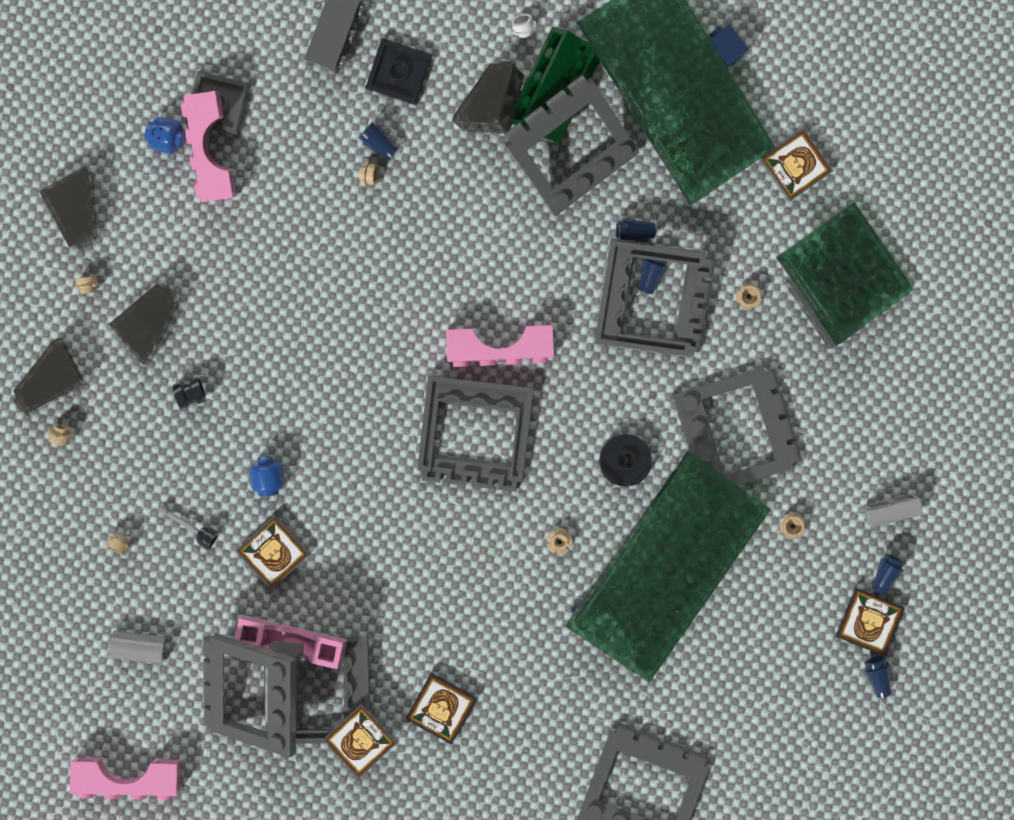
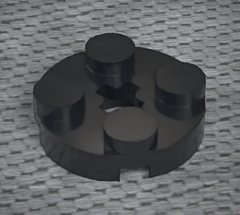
M629 434L614 436L603 445L600 451L599 464L601 472L612 484L624 487L637 485L648 476L651 469L652 458L650 449L637 436ZM621 454L625 456L631 454L630 462L632 465L630 467L626 465L621 467L619 465L621 461L619 456Z

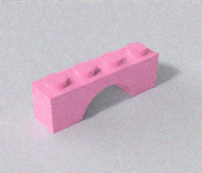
M220 91L185 95L184 101L181 102V111L183 117H187L189 128L185 129L187 143L192 144L193 154L190 155V164L192 170H196L198 181L194 182L196 196L201 197V202L236 197L233 170L217 164L211 157L207 147L210 129L218 120L224 117Z
M553 325L526 326L521 338L514 345L503 349L486 346L477 338L473 329L446 330L447 362H453V367L469 366V361H480V366L496 365L495 360H506V365L522 364V359H533V364L549 363L548 358L554 357Z
M246 615L239 618L235 635L237 640L268 649L272 640L304 644V654L307 655V660L310 663L334 669L342 666L348 639Z
M74 758L70 762V794H77L78 798H93L94 794H104L105 799H118L120 795H130V799L135 800L146 799V795L157 796L158 800H172L173 796H177L180 792L181 760L154 759L143 776L132 780H125L111 774L105 767L102 758Z

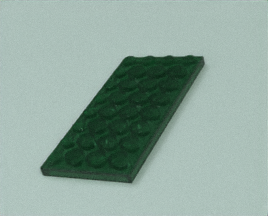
M610 0L576 22L689 205L696 203L776 149L686 0Z
M687 451L565 626L650 683L771 509L696 455Z

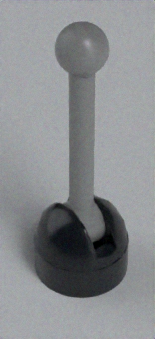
M162 506L159 509V513L162 516H168L196 533L197 543L206 550H209L218 538L219 532L213 528L203 527L198 529L170 512L169 507Z

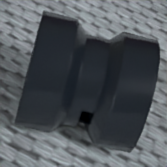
M199 377L190 379L188 385L181 382L173 384L174 396L180 410L188 408L192 403L201 404L206 402L205 391Z

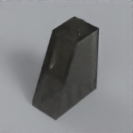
M512 62L490 63L453 115L452 121L460 129L467 132L506 133L512 127L525 75Z
M85 166L39 191L68 247L72 249L78 248L79 251L92 245V239L97 237L93 172L91 168Z
M157 283L109 323L143 365H148L152 361L179 305L175 301L176 293L168 284L163 286Z
M56 338L49 344L13 390L16 396L13 398L14 403L20 412L24 411L25 415H31L87 386L62 338Z

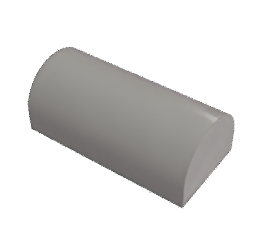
M914 493L863 507L870 528L923 514L920 498Z
M114 630L110 640L109 657L163 664L167 637Z

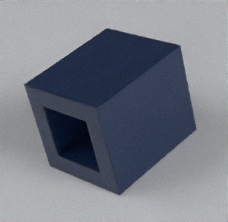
M730 24L724 29L720 25L708 35L710 40L706 46L725 70L743 57L749 50Z

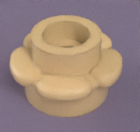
M369 160L365 165H361L359 180L363 181L365 187L377 185L380 177V166L372 164Z
M97 276L76 278V287L74 289H80V294L96 292V287L100 286V283L97 281Z
M744 284L740 287V291L736 293V301L745 310H750L752 307L756 308L762 301L760 296L761 290L757 286ZM750 294L751 299H747L746 296Z
M56 424L47 431L49 435L48 441L55 445L66 446L70 444V439L74 437V433L69 431L70 428L68 426Z
M787 514L784 516V520L780 522V531L788 539H796V537H801L805 533V520L800 515ZM791 524H795L794 529H791Z
M557 529L555 532L551 531L547 536V547L552 553L566 554L569 551V547L573 544L571 535H568L565 529ZM561 539L562 544H558L557 540Z
M115 533L114 537H107L109 541L106 547L122 556H125L127 550H131V546L128 545L130 540L118 533Z

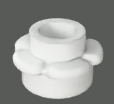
M520 14L511 21L512 33L522 38L530 36L533 33V29L537 26L536 21H533L530 14Z

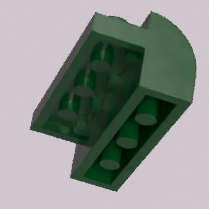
M552 26L506 122L512 126L519 122L524 128L528 126L524 121L525 117L540 106L545 111L549 110L545 102L561 90H564L567 95L570 94L567 86L579 76L583 75L586 80L591 79L601 62L606 48L600 44L582 40L568 30ZM573 116L541 139V141L560 145Z

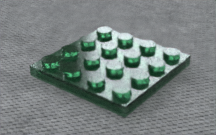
M855 202L776 256L836 346L914 290Z

